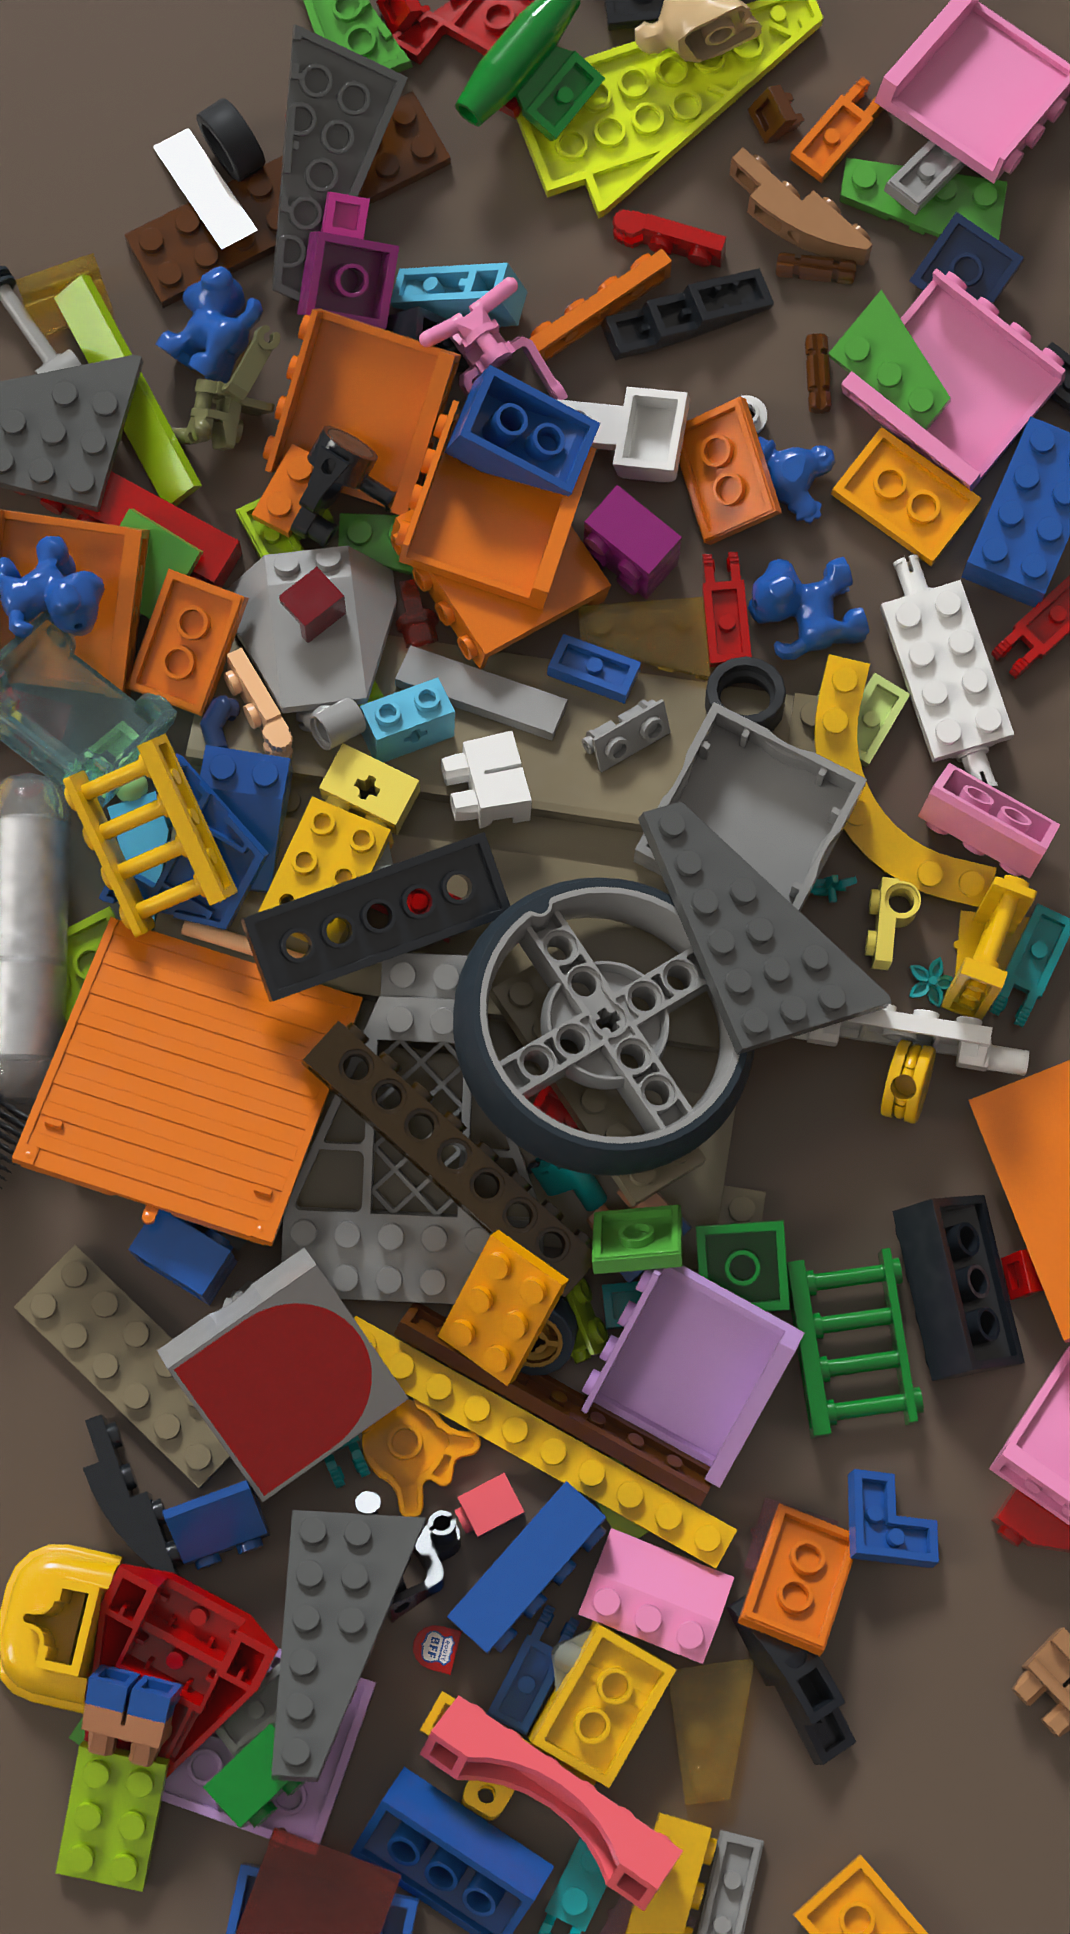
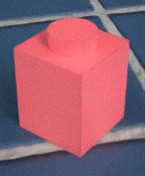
M505 1473L457 1497L461 1507L454 1510L465 1533L467 1534L474 1530L478 1539L525 1515V1511Z

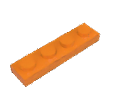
M663 249L652 256L650 253L642 255L631 265L630 271L619 278L612 276L605 280L598 287L596 294L587 300L580 298L571 303L564 311L562 317L553 323L546 321L533 330L529 339L533 341L546 362L599 326L606 316L617 314L670 278L672 260Z

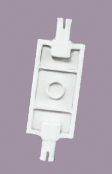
M916 554L909 555L910 561L906 562L905 557L900 558L893 563V566L896 569L905 596L881 603L880 611L908 693L910 694L932 763L947 758H957L958 762L963 763L967 773L997 789L998 784L995 782L986 753L989 752V747L1012 739L1014 731L962 582L959 580L935 588L928 587L919 562V556Z
M891 1004L885 1009L793 1037L807 1040L808 1043L836 1047L839 1037L897 1046L901 1039L912 1041L913 1044L921 1045L922 1048L924 1045L935 1047L936 1053L956 1056L957 1067L979 1071L992 1070L1022 1076L1026 1075L1029 1062L1028 1050L991 1045L992 1027L982 1026V1020L959 1016L956 1018V1021L939 1019V1013L923 1009H916L913 1014L896 1012L897 1007Z

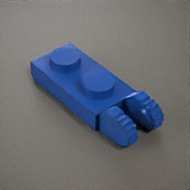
M548 1604L545 1606L531 1635L527 1634L487 1712V1715L524 1735L527 1734L554 1681L551 1656L553 1647L540 1641L544 1630L549 1627L554 1618L555 1608ZM571 1617L565 1623L560 1633L561 1638L559 1642L572 1638L580 1621Z

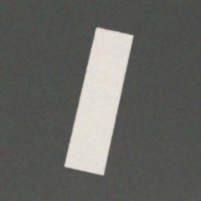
M189 128L153 146L221 249L257 231Z

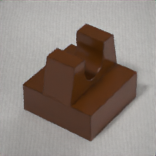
M781 85L768 86L747 109L765 144L777 142L784 134L796 130L804 121L802 114H795L791 106V102L794 100L792 94L784 92Z

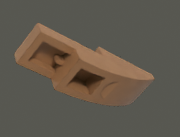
M745 148L740 149L732 157L729 175L751 194L747 213L764 227L782 239L821 257L834 258L835 261L839 262L840 259L854 260L856 265L862 266L869 261L873 245L869 235L861 226L857 224L851 225L842 217L840 209L828 197L822 198L813 190L805 199L801 200L794 186L787 181L781 182L771 173L769 165L762 157L757 154L752 156Z

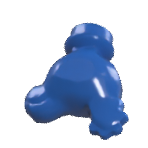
M760 436L759 441L778 501L788 506L789 511L796 515L797 521L804 520L806 523H812L813 520L819 519L821 517L820 509L822 504L811 497L809 489L815 479L832 470L835 464L834 452L824 445L814 446L811 450L791 447L778 451L776 450L774 440L768 441Z

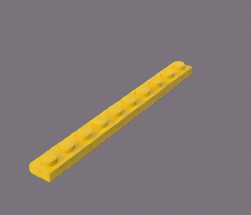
M355 1315V1321L407 1396L423 1403L439 1414L476 1433L478 1436L562 1483L567 1481L581 1494L714 1569L717 1568L737 1529Z

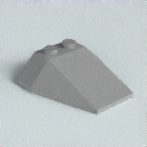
M339 546L264 555L227 588L228 591L249 598L236 634L282 714L315 710L319 706L325 704L333 705L348 697L353 699L357 705L368 703L397 608L393 570L350 546ZM317 566L344 595L346 614L311 642L307 643L302 638L300 624L280 603L279 596Z

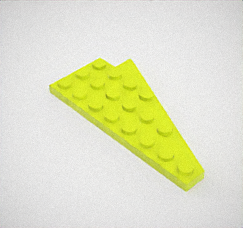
M756 0L747 3L746 5L751 8L752 16L762 26L761 34L722 55L699 63L685 61L671 48L659 54L649 55L643 52L635 41L585 57L584 59L606 79L554 141L551 142L521 115L522 111L517 118L547 198L585 185L598 218L604 217L822 26L823 16L817 1Z

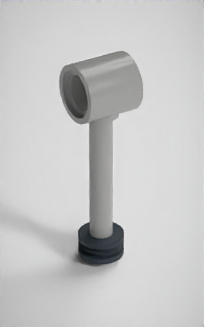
M0 266V301L43 362L42 366L34 371L35 374L82 365L71 349L62 354L55 352L14 293L13 289L16 286L15 278L6 266Z

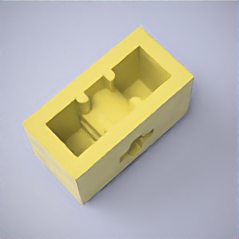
M342 743L319 789L321 798L326 800L325 802L389 828L392 833L398 835L420 793V783L418 779ZM370 786L375 787L376 796L369 795L366 800L361 799L360 789L368 791Z

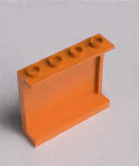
M312 309L310 316L305 315L299 328L298 339L303 340L299 356H292L287 369L286 379L291 380L287 396L282 395L275 410L274 418L279 420L275 436L270 435L265 444L263 459L268 460L265 471H277L291 444L310 452L323 427H335L360 439L377 454L378 459L368 476L393 492L397 491L390 509L392 513L401 515L411 510L408 508V504L415 484L422 486L425 474L420 472L427 449H433L436 440V437H433L435 426L440 413L445 411L461 354L436 346L423 347L418 340L323 309ZM344 486L341 493L384 506L360 489Z
M453 400L448 415L440 413L433 433V437L439 438L436 450L428 448L420 470V472L427 474L424 485L415 484L408 504V508L414 510L411 522L402 520L395 541L396 545L402 546L398 562L543 610L597 448H590L570 496L487 474L444 453L459 418V415L456 414L459 402Z
M1 509L0 558H9L15 564L21 577L34 570L38 565L36 553L38 542L45 536H59L65 541L69 554L76 564V572H93L103 580L105 590L99 603L98 616L94 628L84 636H74L60 630L51 622L48 610H46L30 622L34 626L32 634L25 638H19L9 630V618L4 612L0 601V680L103 694L105 697L116 699L130 697L131 690L126 688L135 661L150 530Z
M412 509L397 516L393 524L390 540L399 557L402 546L396 545L395 541L402 520L411 522L414 513ZM572 526L570 527L543 610L412 566L413 577L418 587L423 592H429L436 603L435 610L439 619L444 625L452 627L458 636L457 642L462 654L468 660L473 659L479 669L486 666L488 657L579 607L588 604L590 609L603 603L611 587L610 582Z

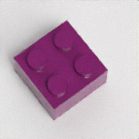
M320 231L310 232L297 315L310 316L312 309H323L381 329H386L400 246Z
M618 485L584 521L583 544L600 569H604L606 566L618 576L616 580L619 585L632 595L639 593L647 600L679 563L682 537Z

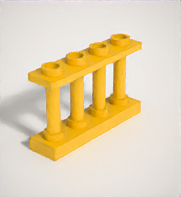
M166 733L138 745L137 748L140 752L139 760L92 781H89L84 770L63 779L66 787L64 789L66 801L72 810L77 811L84 826L82 829L84 840L88 847L96 852L102 865V879L105 885L114 891L120 905V918L125 927L131 929L135 937L141 936L155 928L152 915L198 895L206 897L211 906L238 892ZM144 776L152 779L158 792L157 800L114 819L107 820L97 797ZM161 816L170 818L177 833L174 840L131 859H125L115 838L116 836ZM181 855L185 858L188 857L194 870L193 879L148 899H143L133 876Z
M1005 875L1004 878L996 876L973 918V921L985 925L973 959L966 957L945 993L941 1004L942 1008L966 1017L982 1020L1002 990L1008 972L999 969L1000 964L997 962L1001 948L1006 935L1010 934L1013 936L1037 894L1036 890L1029 888L1030 884L1024 879Z

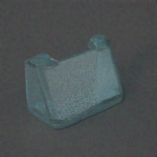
M48 610L41 613L30 623L34 626L31 635L25 638L16 636L0 650V740L63 790L66 788L63 779L82 770L86 772L89 781H92L139 760L140 752L137 746L167 733L174 724L177 711L172 708L171 704L164 697L146 693L135 702L74 654L76 648L75 636L65 633L56 627L50 620ZM123 786L97 797L102 809Z

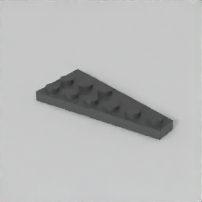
M296 24L293 25L272 290L299 302L310 232H321L327 192L358 197L408 77Z
M292 1510L271 1773L272 1780L318 1782L347 1708L354 1697L362 1672L368 1663L389 1613L400 1581L409 1565L415 1545L426 1524L425 1517Z

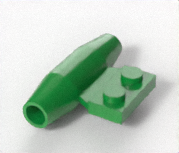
M535 0L519 13L478 63L455 103L458 113L472 125L481 126L512 98L516 97L522 111L521 115L551 142L554 141L606 79L578 52L557 46L578 10L580 0Z

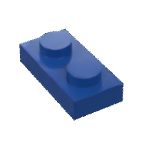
M563 634L548 665L547 676L625 704L640 672L641 662Z

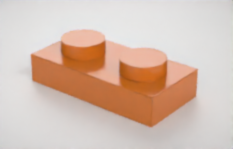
M291 444L252 513L253 520L289 538L293 533L290 531L291 525L302 507L299 505V501L308 486L314 468L307 459L309 452L294 444Z

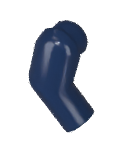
M221 695L211 701L200 721L205 745L228 748L223 727L226 721H234L236 716L240 714V704L235 698Z

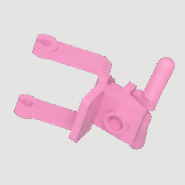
M512 277L505 278L479 300L469 306L470 313L463 317L460 313H457L450 319L422 332L419 336V342L423 347L434 346L448 338L453 341L470 365L465 372L460 374L459 386L466 397H468L475 380L489 365L495 368L501 366L511 359L512 353L522 348L549 395L557 400L568 398L563 386L554 378L533 341L521 336L511 342H506L499 333L500 325L496 319L491 321L488 316L489 312L517 291L518 282Z

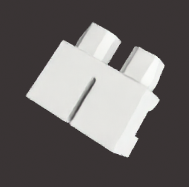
M513 731L463 742L462 753L441 759V770L446 786L467 782L469 787L467 791L451 793L450 795L455 821L477 819L479 828L489 826L493 820L512 818L513 823L530 821L532 800L523 767H521V760Z

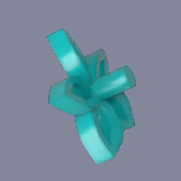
M832 875L823 879H817L810 893L818 896L828 895L829 903L838 902L836 891H846V887L857 883V878L854 876L839 879L838 875Z
M941 957L935 959L930 964L928 970L920 965H910L912 976L919 982L912 987L909 998H920L927 994L930 1003L940 1008L943 1001L942 990H947L954 979L952 976L942 975L944 966Z

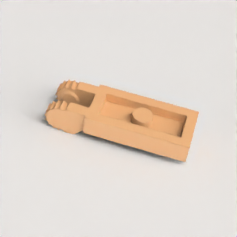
M240 648L227 654V672L224 673L225 682L232 695L236 696L239 694L244 701L245 706H243V710L250 726L253 729L259 727L262 731L265 754L292 758L293 748L291 745L293 736H291L289 727L244 650Z

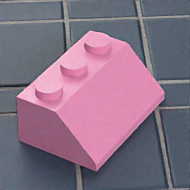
M951 763L947 765L932 787L918 817L926 821L925 824L934 832L942 835L950 834L963 841V846L970 852L980 856L986 854L999 861L1000 867L1014 876L1024 875L1029 879L1060 827L1059 823Z
M611 1528L578 1614L703 1664L719 1624L734 1576Z

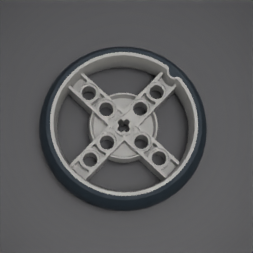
M582 878L559 882L523 897L498 916L478 938L461 970L456 988L453 1008L455 1049L460 1069L476 1102L490 1121L519 1147L539 1159L574 1172L607 1176L629 1175L656 1169L687 1155L706 1142L730 1116L743 1093L750 1074L755 1049L742 1054H736L670 894L642 883L616 878ZM597 918L632 925L662 940L679 955L645 975L622 963L612 961L593 962L566 920ZM519 943L550 990L544 1000L541 1011L542 1036L499 1061L493 1048L489 1031V994L498 969L506 956ZM557 947L561 949L566 959L557 960L552 958L547 948ZM673 976L680 979L684 989L677 990L672 988L667 981V977ZM575 982L584 984L588 988L590 995H578L573 990L571 984ZM707 991L713 1004L719 1029L718 1061L711 1083L704 1095L692 1108L660 1060L668 1043V1014ZM639 997L644 999L649 1006V1011L637 1009L633 1005L631 998ZM599 1022L602 1025L609 1023L612 1029L610 1030L607 1027L600 1029L597 1023ZM564 1039L574 1042L579 1053L570 1054L565 1052L560 1045V1040ZM628 1054L633 1056L638 1063V1068L630 1069L622 1063L620 1055ZM524 1062H536L541 1067L543 1074L535 1076L525 1070ZM564 1076L582 1086L593 1089H617L646 1134L630 1137H608L586 1133L554 1120L527 1099ZM652 1090L657 1092L661 1096L663 1105L651 1104L645 1097V1091Z

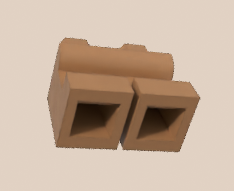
M1062 1627L1057 1628L1024 1663L1022 1668L1025 1672L1018 1678L1011 1689L1028 1707L1044 1692L1051 1697L1056 1705L1041 1721L1056 1737H1060L1070 1731V1680L1063 1686V1683L1070 1677V1633Z

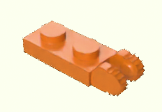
M861 77L845 96L841 95L791 152L790 160L820 183L828 177L884 110V108L874 102L875 98L865 111L856 105L867 93L870 82L864 77Z

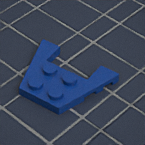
M177 753L175 755L238 892L211 906L206 897L198 895L161 911V913L174 915L173 918L226 930L232 925L269 853L187 760ZM181 855L167 861L156 884L140 874L133 877L145 900L193 879L194 870L188 857L185 858ZM105 885L99 899L112 904L118 902L114 891Z

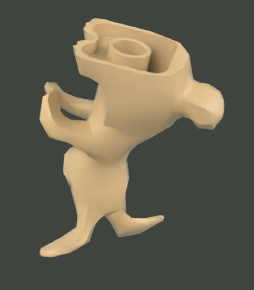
M664 0L657 22L652 24L643 22L635 28V42L643 52L649 55L659 54L671 48L685 61L699 63L722 55L756 38L761 34L762 26L752 16L751 8L741 0Z

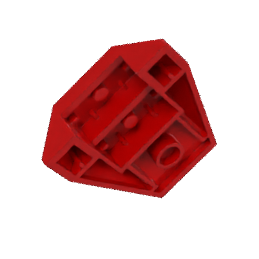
M120 1564L100 1604L92 1673L101 1664L139 1673V1680L144 1675L183 1685L179 1702L175 1705L171 1736L161 1746L157 1756L170 1759L167 1778L260 1688L279 1648L251 1614L173 1572ZM85 1730L84 1740L88 1742L89 1731ZM118 1739L116 1748L130 1751L132 1742Z

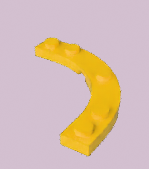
M829 654L815 714V752L865 778L859 758L857 730L860 705L870 664ZM866 782L864 790L843 829L852 843L867 859L876 864L885 873L893 878H898L899 881L913 884L918 891L944 900L979 907L995 878L997 868L938 853L910 838L884 813Z

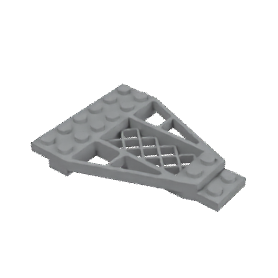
M404 953L382 961L381 995L363 1031L370 1039L366 1046L379 1056L380 1040H395L384 1051L387 1055L401 1043L417 1061L401 1078L406 1080L422 1066L438 1084L430 1094L434 1096L442 1088L458 1105L459 1108L452 1114L457 1116L462 1112L461 1122L467 1127L463 1134L471 1139L472 1093L467 1086L464 1076L462 1101L446 1085L461 1071L460 1065L442 1080L425 1062L443 1045L458 1060L456 1049L450 1044L455 1043L453 1008L457 984L468 955ZM407 1041L439 1043L422 1058ZM351 1058L345 1072L346 1076L350 1079L353 1078L359 1062L363 1061L361 1058ZM390 1087L378 1099L376 1092V1101L380 1107L386 1109L381 1102L395 1090L394 1088ZM335 1095L297 1178L283 1216L281 1263L305 1248L340 1299L455 1304L490 1234L459 1206L457 1214L442 1213L453 1203L450 1198L440 1208L436 1209L421 1192L431 1181L426 1178L416 1187L400 1170V1167L408 1160L404 1157L395 1164L379 1147L385 1139L381 1137L375 1142L376 1131L366 1122L365 1138L362 1142L326 1141L327 1133L342 1102ZM506 1136L510 1149L492 1150L499 1157L514 1158L519 1174L532 1186L528 1193L538 1201L521 1150L517 1144ZM453 1145L457 1151L444 1162V1165L448 1166L460 1155L459 1168H461L465 1161L464 1153L459 1147ZM320 1149L358 1151L363 1155L362 1207L360 1209L299 1207L297 1205V1200ZM376 1152L391 1170L374 1184ZM394 1173L412 1191L396 1207H393L378 1191V1188ZM373 1195L388 1211L373 1210ZM416 1195L431 1213L399 1210ZM507 1216V1220L515 1228H524L529 1222V1217ZM544 1235L541 1237L539 1242V1247L542 1253L544 1249Z

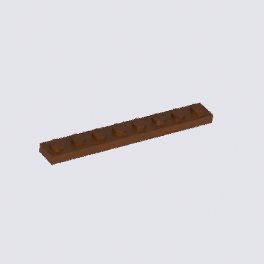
M413 1302L399 1322L394 1335L407 1341L412 1347L425 1351L444 1362L449 1368L460 1371L482 1383L488 1390L505 1396L519 1404L524 1410L537 1414L558 1426L563 1432L574 1435L592 1445L602 1454L613 1457L633 1468L641 1476L650 1478L665 1486L680 1498L689 1500L698 1506H701L712 1486V1483L704 1480L710 1466L593 1402L587 1414L582 1412L581 1409L588 1397L549 1375L530 1376L519 1372L516 1380L506 1386L439 1338L438 1334L447 1318L419 1302Z

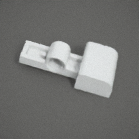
M627 387L623 406L558 400L601 423L591 447L597 448L595 453H597L598 449L615 450L613 466L619 477L655 482H671L676 480L690 405L688 392Z

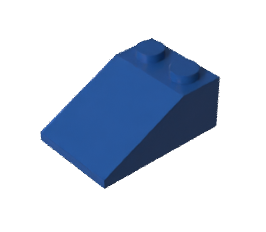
M489 365L473 383L444 453L481 472L570 496L601 423Z
M205 745L200 776L269 853L250 891L267 893L275 877L294 771L291 759Z

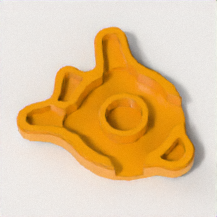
M415 1399L406 1400L362 1431L363 1455L368 1466L380 1479L392 1486L397 1496L399 1512L402 1516L419 1517L424 1509L423 1486L426 1482L433 1481L440 1487L449 1486L453 1480L456 1462L461 1458L475 1455L481 1447V1439L476 1433L450 1427L435 1410Z

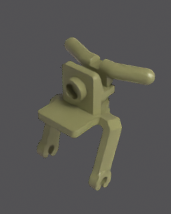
M264 325L257 328L254 332L253 340H249L247 347L236 360L228 383L206 379L196 380V398L194 408L191 409L189 424L187 428H172L180 444H197L212 439L214 450L225 451L234 449L235 444L240 441L243 432V420L240 419V413L253 416L273 413L275 404L248 398L247 395L272 350L279 345V332L271 333L270 341L266 342L264 334L270 331V327ZM212 402L216 404V410L211 409Z

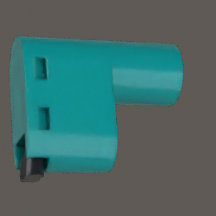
M535 1158L536 1162L528 1164V1173L534 1174L548 1196H555L573 1190L586 1211L598 1209L607 1200L606 1193L594 1175L564 1169L539 1158Z

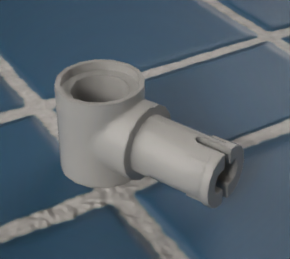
M349 697L333 705L325 704L315 710L296 713V720L303 722L299 724L300 729L312 732L316 742L326 751L366 730V722L361 709Z

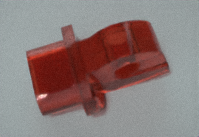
M415 579L399 582L405 613L398 618L396 630L398 633L403 634L406 648H409L410 645L420 647L437 642L438 636L435 625L439 622L438 615L433 610L423 609Z

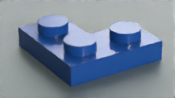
M853 1469L848 1474L850 1558L933 1568L939 1563L937 1520L896 1516L895 1474Z

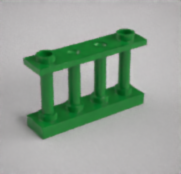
M890 1248L881 1249L878 1253L879 1265L814 1274L813 1270L806 1271L804 1260L787 1262L789 1303L793 1327L804 1332L797 1347L811 1439L828 1437L831 1434L830 1426L837 1425L838 1420L903 1411L905 1426L918 1422L917 1414L924 1413L920 1387L913 1388L896 1286V1284L903 1283L899 1258H892ZM882 1282L886 1308L821 1317L820 1313L812 1312L810 1296H817V1291ZM889 1325L893 1351L828 1360L827 1356L819 1357L817 1339H823L824 1334ZM896 1368L900 1394L834 1403L833 1399L826 1400L824 1383L830 1382V1377Z

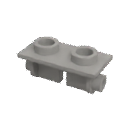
M653 699L648 702L641 700L638 705L618 716L619 724L616 725L610 720L598 728L586 732V737L582 739V745L588 754L595 752L598 768L601 773L671 733L665 703L662 699L657 702Z

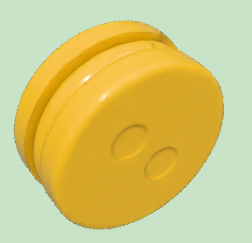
M901 1039L892 1058L881 1103L882 1116L889 1118L895 1116L898 1119L904 1118V1122L917 1123L933 1072L936 1056L935 1047L924 1045L922 1048L921 1045L913 1044L909 1040Z

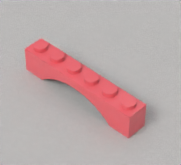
M460 1695L457 1696L432 1729L420 1752L421 1756L456 1780L482 1781L503 1785L527 1794L549 1807L564 1819L586 1843L599 1865L606 1885L643 1911H645L683 1852L667 1836L655 1832L635 1818L628 1809L618 1806L606 1798L592 1784L570 1773L560 1766L556 1759L543 1754L524 1741L517 1732L507 1729L488 1716L481 1707L468 1702Z

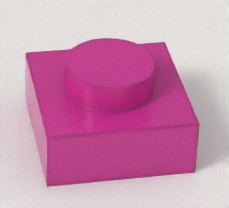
M327 192L321 232L364 240L370 199Z

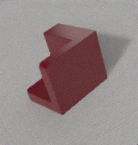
M317 566L279 596L280 603L300 624L302 638L307 643L311 642L346 614L344 595Z

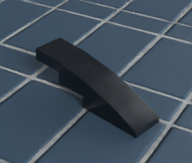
M758 268L688 284L682 293L647 300L640 309L606 316L601 323V327L614 359L619 360L660 349L731 325L772 308L774 301L761 270Z

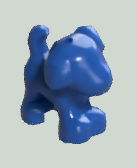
M220 266L202 275L201 281L185 289L183 294L184 304L194 314L184 330L178 334L169 330L163 332L155 345L189 369L198 371L206 379L228 383L236 360L249 343V332L260 320L263 309L260 301L255 298L248 299L245 307L246 300L242 286L232 278V274L225 267Z
M45 536L38 542L36 546L38 565L23 577H21L15 564L9 558H0V601L4 612L9 618V630L15 636L25 638L31 635L34 626L30 622L46 610H48L51 622L65 633H70L74 636H84L93 630L98 616L99 603L105 590L103 580L90 571L76 572V564L69 554L65 541L61 537Z
M845 557L831 560L826 564L822 581L809 584L801 583L793 565L788 560L777 559L769 562L764 574L753 584L752 599L749 601L748 610L756 622L759 624L767 622L778 623L791 616L795 617L798 622L799 638L791 644L779 641L774 643L775 653L782 660H793L809 651L824 650L836 643L851 644L863 642L866 640L867 634H869L868 621L862 607L850 609L843 616L842 622L834 619L833 598L850 591L848 586L853 585L851 570Z

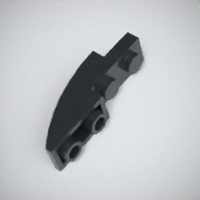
M102 1414L85 1420L99 1462L84 1467L83 1471L103 1513L121 1538L148 1565L156 1570L173 1572L179 1575L177 1567L184 1565L174 1540L168 1542L162 1525L167 1524L162 1512L165 1510L161 1498L153 1500L152 1494L147 1491L133 1496L132 1489L138 1488V1483L131 1464L123 1465L117 1448L124 1446L116 1422L108 1424L107 1418Z
M746 1594L726 1608L765 1685L775 1686L814 1765H824L856 1743L839 1708L846 1702L819 1655L737 1623L747 1596Z

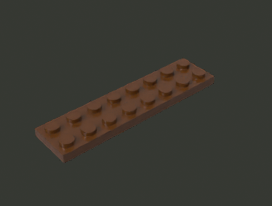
M413 91L399 98L358 197L370 199L369 205L451 164V157ZM283 155L266 163L262 168L240 182L234 179L226 183L257 231L224 249L220 248L190 202L124 234L127 244L163 308L182 299L185 289L201 281L202 275L208 271L222 266L232 274L275 252Z

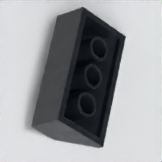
M985 1195L932 1198L892 1211L896 1225V1236L900 1242L906 1268L905 1275L910 1285L915 1306V1317L920 1328L925 1349V1360L930 1370L932 1381L959 1378L1025 1363Z

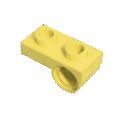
M882 877L878 889H871L869 914L876 915L875 931H867L865 955L872 956L871 969L889 970L893 960L895 928L909 925L920 908L921 895L918 889L909 882L899 881L898 878ZM894 896H902L909 901L911 910L906 913L895 912L889 905V899Z

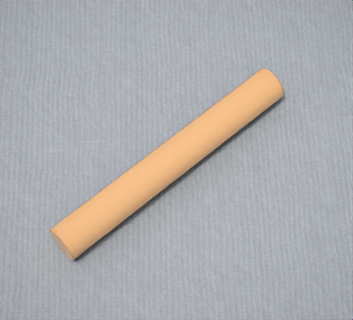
M184 921L181 931L182 935L253 956L246 936L221 928ZM287 949V952L294 958H301L305 955Z

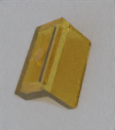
M94 253L16 279L25 308L44 336L69 328L54 297L80 275H90L109 312H113Z

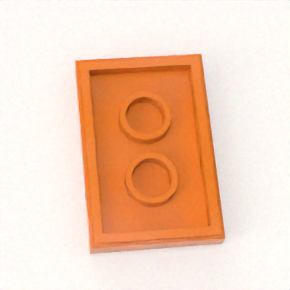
M737 397L686 421L679 464L704 543L712 545L782 513L745 398Z
M168 569L126 688L203 717L213 699L227 660V654H229L249 598Z
M779 1503L774 1512L737 1623L821 1656L825 1650L853 1563V1559L850 1558L849 1531Z

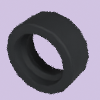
M221 98L197 114L196 120L204 139L217 160L233 179L240 182L265 165L266 160L263 151L252 130L234 105L227 99Z
M746 656L729 659L717 666L709 676L705 695L706 713L708 714L714 702L724 707L720 697L723 689L728 686L742 682L756 684L765 689L769 694V707L758 714L741 716L767 728L770 732L774 731L782 720L786 697L783 678L775 667L761 659Z

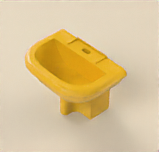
M49 1544L31 1551L15 1566L6 1585L0 1609V1680L13 1694L33 1703L84 1714L88 1679L92 1675L100 1604L119 1565L123 1564V1556L74 1545Z

